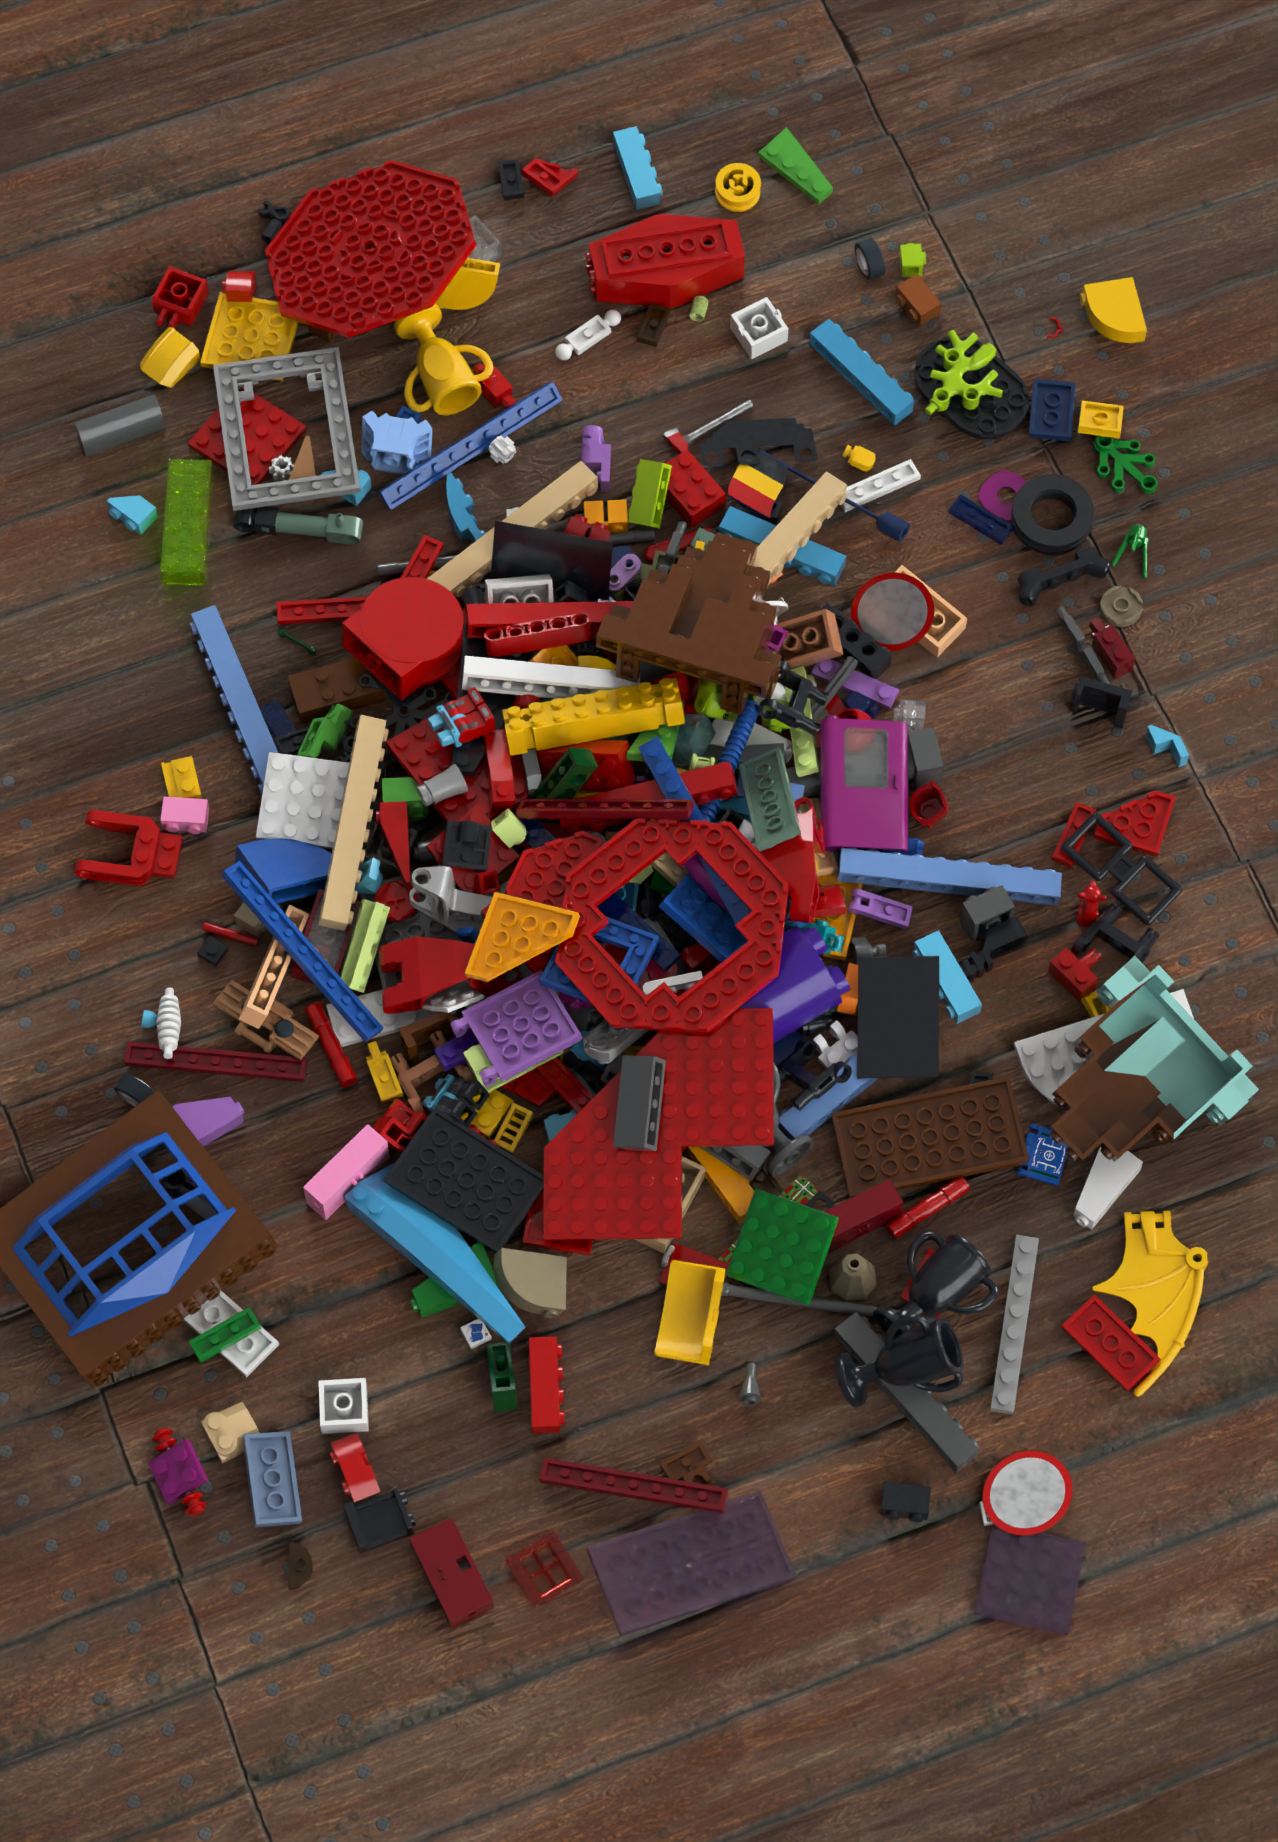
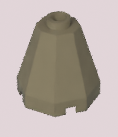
M859 1254L839 1257L828 1271L830 1291L834 1295L837 1294L841 1297V1300L844 1302L865 1301L871 1291L873 1292L877 1286L874 1265Z

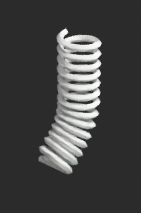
M674 1246L668 1247V1250L662 1257L661 1266L664 1264L668 1265L669 1257L675 1249Z

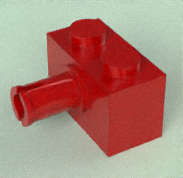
M1065 948L1050 961L1048 973L1079 1003L1081 998L1090 994L1096 988L1098 978L1089 969L1100 961L1102 956L1099 952L1095 954L1097 951L1095 948H1092L1081 959H1078Z

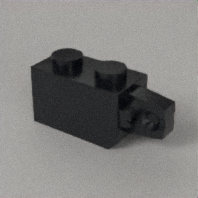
M571 1050L563 1055L564 1061L569 1066L567 1069L594 1097L607 1085L600 1080L602 1073L590 1060L582 1061L580 1058L578 1059Z

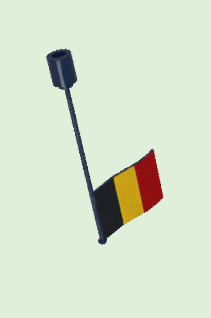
M758 448L760 462L751 465L739 464L730 481L728 497L770 520L773 505L783 489L788 470L812 484H815L817 481ZM746 450L742 458L745 461H752L755 459V454L750 450ZM846 498V503L876 519L877 530L899 543L908 534L910 529L908 522L890 512L882 513L878 516Z

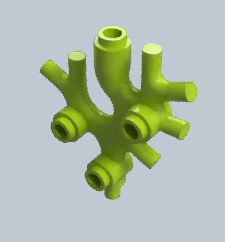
M954 330L948 332L947 335L954 348L947 350L942 345H938L935 349V352L944 358L943 366L947 372L932 370L930 377L942 381L943 387L934 391L933 398L929 401L930 404L925 408V412L928 415H931L935 410H946L949 407L950 398L954 395H961L963 397V406L968 410H973L978 407L980 396L991 395L1001 398L1003 390L991 386V382L998 376L995 370H991L977 384H968L962 378L966 371L978 370L986 366L995 357L996 348L990 343L983 344L971 357H966L964 353L978 340L977 334L972 333L966 340L962 341Z

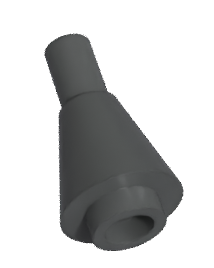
M748 1363L746 1366V1377L738 1400L746 1406H754L761 1401L755 1377L756 1365L754 1363Z

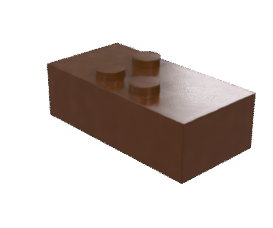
M354 657L288 676L289 688L301 725L312 722L315 718L325 717L332 705L340 704L350 710H356L384 702V690L372 687L362 688L360 686L359 678L363 674H368L373 679L377 678L369 670L364 669L362 664ZM363 678L361 682L367 685L369 684L370 680L368 678Z

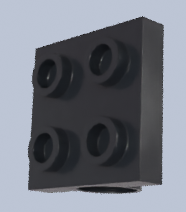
M447 820L441 866L487 871L492 826L480 825V823L472 821L457 822Z

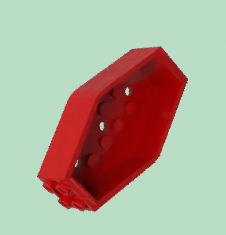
M659 214L590 243L589 252L586 253L587 276H590L591 294H595L597 302L650 306V303L666 308H672L688 303L696 296L706 295L744 278L745 253L737 220ZM665 248H668V249L671 250V251L668 252V253L663 252V250H664ZM626 255L630 257L629 259H622Z

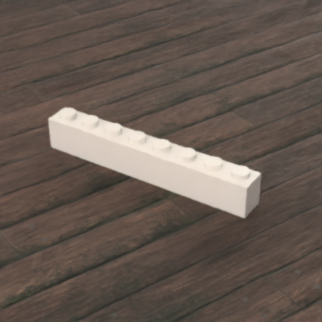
M465 656L462 690H469L475 687L477 691L512 695L531 694L543 698L562 699L578 694L595 693L599 690L606 691L617 689L621 686L639 685L640 675L637 683L616 677V670Z

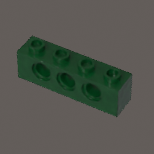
M569 747L529 799H572L598 767L591 750ZM547 818L532 819V821L534 822L553 823L556 820H549Z

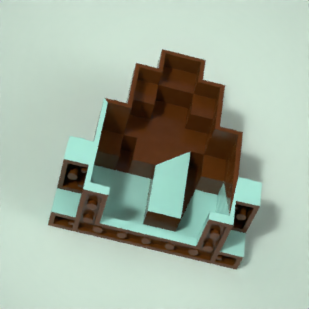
M1136 956L1096 991L1099 994L1097 996L1098 999L1105 1006L1109 1005L1111 1009L1072 1044L1075 1047V1053L1080 1058H1085L1087 1062L1052 1093L1055 1097L1053 1099L1054 1102L1061 1109L1065 1108L1067 1111L1048 1128L1051 1132L1049 1136L1056 1144L1061 1143L1066 1149V1155L1072 1161L1076 1160L1078 1163L1098 1146L1102 1148L1100 1151L1108 1160L1112 1159L1115 1162L1150 1129L1153 1131L1151 1134L1154 1139L1166 1145L1174 1140L1205 1110L1208 1112L1206 1114L1207 1117L1214 1124L1222 1125L1249 1102L1248 1099L1259 1090L1245 1075L1253 1067L1238 1050H1235L1228 1056L1166 990L1174 983L1171 977L1159 965L1150 972Z

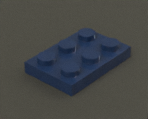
M1034 379L1028 438L1071 442L1076 383Z

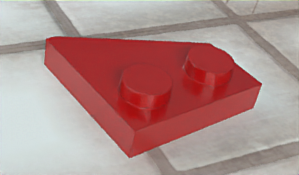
M535 158L522 169L521 175L553 197L578 177L579 171L574 168L572 171L560 169L559 164L547 163L544 160Z

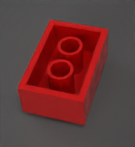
M688 449L665 463L672 465L666 500L691 528L726 506V493Z

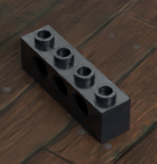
M828 603L825 604L820 610L827 609L834 613L837 626L840 628L838 631L844 654L841 656L844 659L849 656L857 660L856 668L860 672L877 679L891 665L892 655L886 647L877 644L869 633L861 631L853 620H848L844 617L837 607H832ZM853 639V640H855L856 642L851 643V642H848L847 640ZM869 652L872 655L866 656L863 653Z

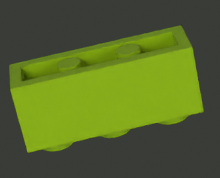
M640 459L639 465L636 468V483L632 489V503L628 510L629 523L660 529L672 465Z

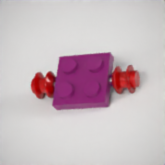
M161 1428L154 1433L155 1436L152 1438V1442H158L159 1445L156 1447V1451L164 1453L148 1462L166 1503L172 1504L185 1496L181 1501V1505H187L188 1507L185 1514L197 1516L205 1511L204 1508L207 1506V1503L200 1501V1498L203 1496L202 1493L193 1492V1490L206 1483L208 1478L190 1440L185 1439L177 1444L178 1440L171 1438L174 1431Z

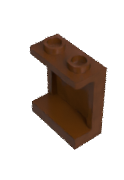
M437 1012L399 1029L401 1047L410 1065L419 1062L417 1048L431 1043L429 1036L432 1033L437 1040L436 1031H442L444 1037L450 1035L452 1039L456 1037L450 1025L451 1022L458 1020L456 1014Z

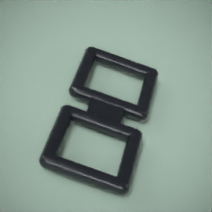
M1092 813L1061 846L1062 851L1096 881H1101L1108 873L1115 877L1119 882L1111 889V894L1145 925H1151L1182 892V887L1147 856L1141 857L1136 864L1133 863L1126 856L1132 849L1133 844L1099 813ZM1095 823L1121 845V848L1099 871L1072 848ZM1144 867L1149 869L1171 889L1148 915L1122 892Z

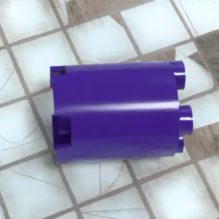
M795 925L784 932L779 976L738 1008H773V1044L841 1004L842 999L840 995L851 989L845 976L837 966L833 968L830 965L826 968L819 955L828 949L815 927L811 929L806 927L801 930Z

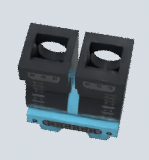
M448 1074L445 1079H438L435 1084L436 1093L433 1096H427L423 1101V1105L430 1112L436 1107L466 1127H469L477 1115L475 1110L479 1111L490 1094L479 1081L472 1080L468 1082ZM480 1095V1099L475 1102L473 1098ZM468 1113L467 1118L462 1120L461 1115Z

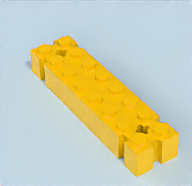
M676 678L662 679L656 685H651L650 682H643L639 685L621 686L617 689L606 691L599 690L595 693L578 694L562 699L556 698L552 701L534 702L529 705V708L520 709V706L503 709L511 756L528 753V749L536 748L539 751L658 729L659 725L667 724L668 727L685 724Z

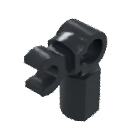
M264 201L263 204L267 210L258 209L259 216L262 218L270 217L271 221L262 233L261 238L264 242L270 244L290 217V212L287 207H274L271 202Z

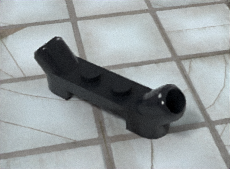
M1087 547L1076 551L1074 561L1052 570L1040 573L1038 567L1023 572L1017 578L1021 587L1018 599L1025 606H1033L1036 604L1041 591L1049 588L1055 589L1067 581L1073 582L1082 575L1089 574L1103 579L1107 576L1111 563L1109 559L1098 556L1094 547Z

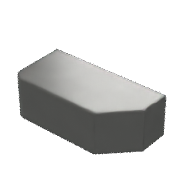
M535 748L528 749V753L520 755L528 795H532L542 782Z

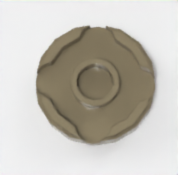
M1112 587L1101 598V615L1109 624L1117 627H1127L1134 624L1140 618L1143 611L1142 598L1139 593L1130 587Z

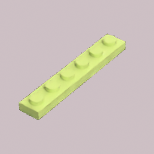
M804 666L790 669L807 679ZM785 687L786 701L789 702L792 690ZM807 698L803 713L805 714L804 716L812 719L810 699ZM790 727L796 774L798 777L820 772L815 736L799 727Z

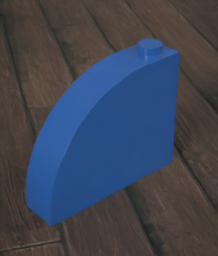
M273 838L237 845L235 863L240 861L278 904L317 894L319 889L325 890L332 854L310 843L293 839Z

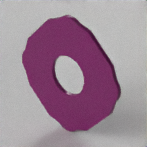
M1002 470L993 474L981 486L978 499L983 508L996 518L1011 521L1013 502H1001L997 497V493L1002 488H1010L1017 494L1018 490L1027 481L1016 473Z

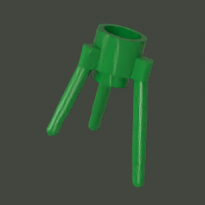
M1133 525L1130 528L1129 534L1125 535L1124 541L1111 564L1112 567L1116 565L1128 543L1132 546V552L1142 545V571L1144 579L1147 578V545L1149 541L1146 538L1147 529L1145 527Z

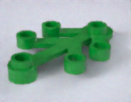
M1097 436L1095 438L1093 446L1100 453L1099 466L1097 468V476L1099 478L1105 479L1109 476L1108 455L1114 459V480L1111 486L1114 492L1119 493L1124 490L1123 469L1140 484V489L1143 493L1152 494L1156 491L1157 479L1152 475L1144 476L1131 464H1142L1146 468H1151L1155 464V456L1153 454L1136 455L1140 451L1141 446L1138 440L1119 441L1104 436ZM1135 445L1137 448L1133 449L1130 446ZM1116 449H1127L1131 454H1121ZM1150 459L1152 462H1146L1145 460ZM1104 469V470H1106L1107 472H1106V473H1102V472H1100V470ZM1119 483L1121 487H1116L1115 484Z

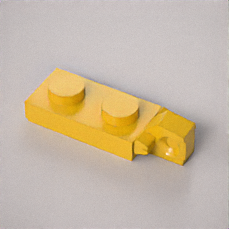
M376 1041L368 1043L371 1056L366 1057L367 1065L381 1103L403 1097V1092L389 1055L386 1054V1051L380 1052Z

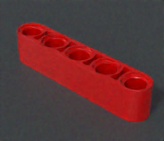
M576 613L488 629L484 633L486 652L490 657H501L586 642L592 637L590 617L586 613Z

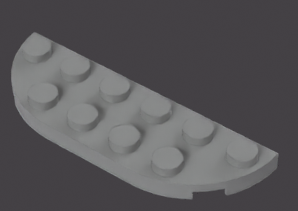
M604 1020L584 1037V1052L589 1057L598 1060V1063L608 1064L649 1030L612 1028Z

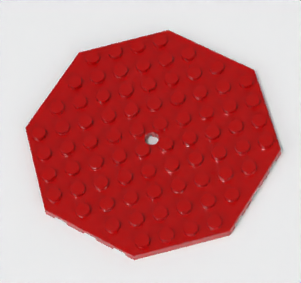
M389 160L383 162L384 166L373 169L370 167L356 172L357 176L345 179L343 177L329 182L330 186L318 189L316 187L310 189L265 249L282 317L350 338L433 307L477 246L458 180L405 163Z

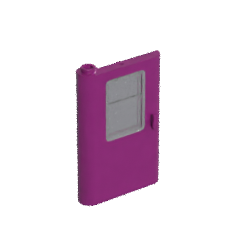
M834 715L825 716V719L821 720V824L824 830L825 851L836 852L840 851L841 848H866L908 852L907 723L899 721L839 719L838 716Z

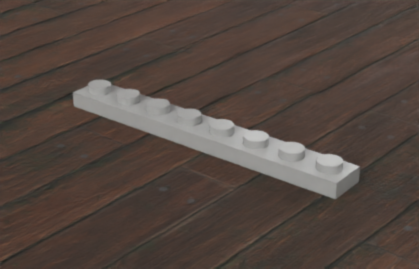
M1016 1235L990 1411L1014 1414L1039 1238Z

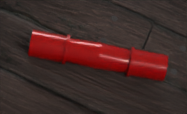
M320 1002L309 1005L305 1012L311 1022L314 1033L319 1035L321 1045L331 1062V1069L334 1070L342 1088L353 1085L358 1079L349 1062V1057L345 1056L340 1041L331 1027L332 1022L329 1020Z
M959 1176L943 1187L940 1186L937 1192L920 1201L909 1211H903L901 1215L886 1224L888 1233L894 1240H897L913 1228H917V1224L931 1217L947 1204L951 1205L953 1201L968 1192L970 1187L967 1181L962 1176Z

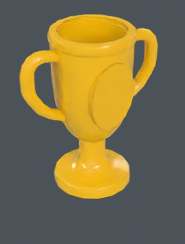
M434 304L429 309L396 320L394 330L402 339L410 340L417 338L421 345L417 353V366L407 378L404 389V397L409 408L414 412L420 413L433 406L434 411L439 415L447 416L464 411L479 399L482 392L479 381L487 379L492 374L493 363L489 355L480 348L473 345L453 346L449 341L437 338L433 330L440 323L442 313L439 306ZM460 352H469L480 357L485 370L478 375H474ZM418 375H420L429 397L427 402L420 405L416 403L412 395L413 383Z

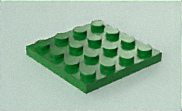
M755 1188L726 1276L805 1305H810L839 1217Z

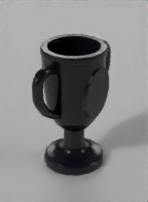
M927 1231L920 1234L911 1243L908 1250L907 1266L913 1280L909 1290L910 1301L896 1313L885 1306H878L873 1311V1316L879 1327L886 1334V1331L896 1319L908 1314L938 1315L946 1311L966 1315L986 1310L995 1302L998 1296V1287L988 1278L992 1271L987 1260L968 1240L952 1233L944 1241L937 1233ZM928 1240L936 1242L939 1247L917 1272L915 1268L917 1250ZM981 1283L990 1290V1293L980 1303L970 1306L957 1305ZM914 1323L901 1327L894 1334L893 1339L912 1328Z
M905 1315L896 1319L886 1331L885 1345L878 1352L874 1362L859 1365L853 1355L848 1352L837 1355L835 1359V1371L839 1386L846 1400L853 1407H859L866 1403L867 1385L881 1379L894 1386H915L924 1391L938 1393L956 1389L963 1381L961 1371L963 1370L964 1363L961 1345L953 1327L944 1318H938L929 1323L922 1315ZM911 1323L920 1324L919 1326L912 1327L904 1331L901 1335L893 1339L894 1334L901 1327ZM954 1375L953 1380L944 1383H927Z

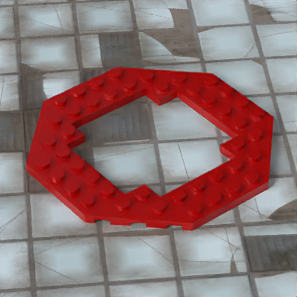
M636 818L566 874V889L562 909L578 912L580 918L573 937L558 944L555 963L612 1028L709 1032L779 976L789 889L788 883L732 822L709 823V821L698 820L678 822L673 819L650 821L646 820V818ZM665 852L679 867L698 854L751 911L735 924L736 929L748 942L679 997L665 982L646 996L593 937L609 924L608 919L597 906Z

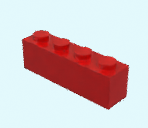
M557 1337L529 1338L532 1434L560 1433V1425H565L564 1411L559 1410V1403H564L563 1389H559L558 1380H563V1366H558V1358H562V1344H557Z

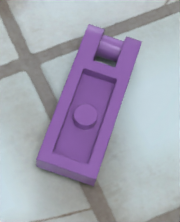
M853 889L851 895L853 900L848 908L850 913L861 914L902 929L908 927L912 906L861 889ZM862 900L867 902L866 906L861 904Z

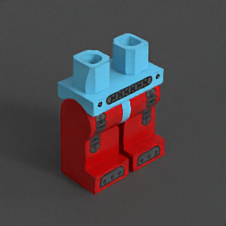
M475 687L467 690V695L455 701L447 702L444 706L436 707L437 714L428 718L429 725L433 731L443 727L445 729L437 733L442 747L454 743L457 748L462 746V743L469 742L496 730L494 716Z

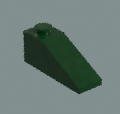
M510 1343L487 1344L494 1412L517 1410Z

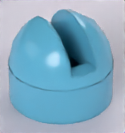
M144 1010L142 1028L148 1029L156 1026L157 1015L155 1012Z

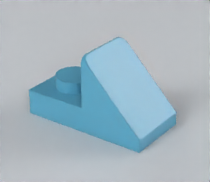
M372 858L358 867V870H361L362 873L359 884L355 883V891H358V893L376 894L377 890L381 887L383 875L380 874L379 860Z

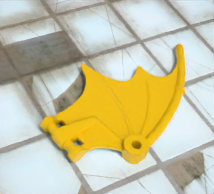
M1143 1211L1140 1214L1124 1212L1126 1245L1123 1262L1110 1279L1092 1288L1095 1292L1117 1296L1130 1302L1137 1312V1318L1131 1330L1136 1335L1151 1338L1156 1344L1158 1357L1161 1360L1152 1369L1151 1373L1134 1389L1133 1394L1136 1397L1141 1396L1160 1377L1180 1349L1184 1347V1342L1190 1332L1202 1294L1204 1270L1208 1265V1253L1201 1247L1189 1249L1181 1244L1173 1235L1170 1211H1163V1213ZM1163 1222L1164 1228H1155V1223ZM1132 1223H1140L1141 1229H1132ZM1198 1258L1200 1262H1195L1193 1259Z

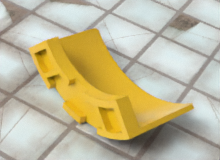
M678 1260L671 1261L655 1356L709 1365L726 1269Z

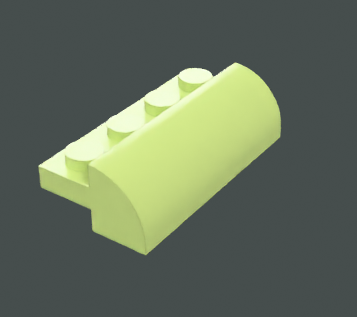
M365 899L361 901L339 972V977L351 990L361 993L365 991L390 907L385 906V904Z

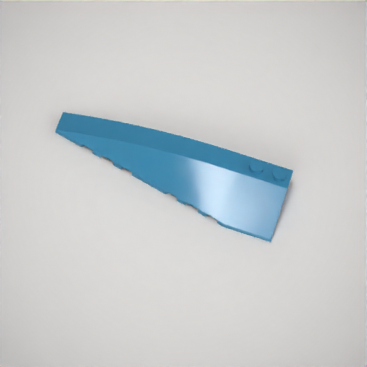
M395 1163L360 1181L344 1196L348 1209L508 1344L525 1329L524 1324L459 1231L384 1183V1178Z

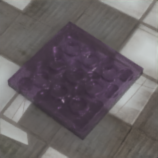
M993 1523L974 1615L1068 1635L1086 1542L1045 1533L1015 1535L1001 1530Z

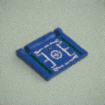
M1031 1123L1029 1129L1037 1131L1038 1134H1027L1025 1144L1029 1163L1020 1165L1028 1167L1026 1171L1018 1168L1016 1174L1058 1186L1067 1156L1065 1153L1066 1149L1061 1143L1056 1144L1049 1136L1051 1132L1048 1128Z

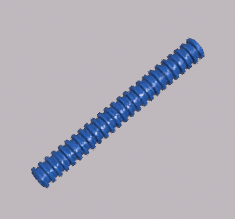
M747 699L742 715L738 714V717L735 719L733 729L730 731L728 740L725 743L726 746H724L717 764L729 761L735 772L740 760L739 758H741L744 751V746H746L749 735L752 732L751 729H753L756 718L759 715L758 702ZM722 799L712 800L707 804L699 805L698 809L705 821H709V823L714 822V816L717 815Z

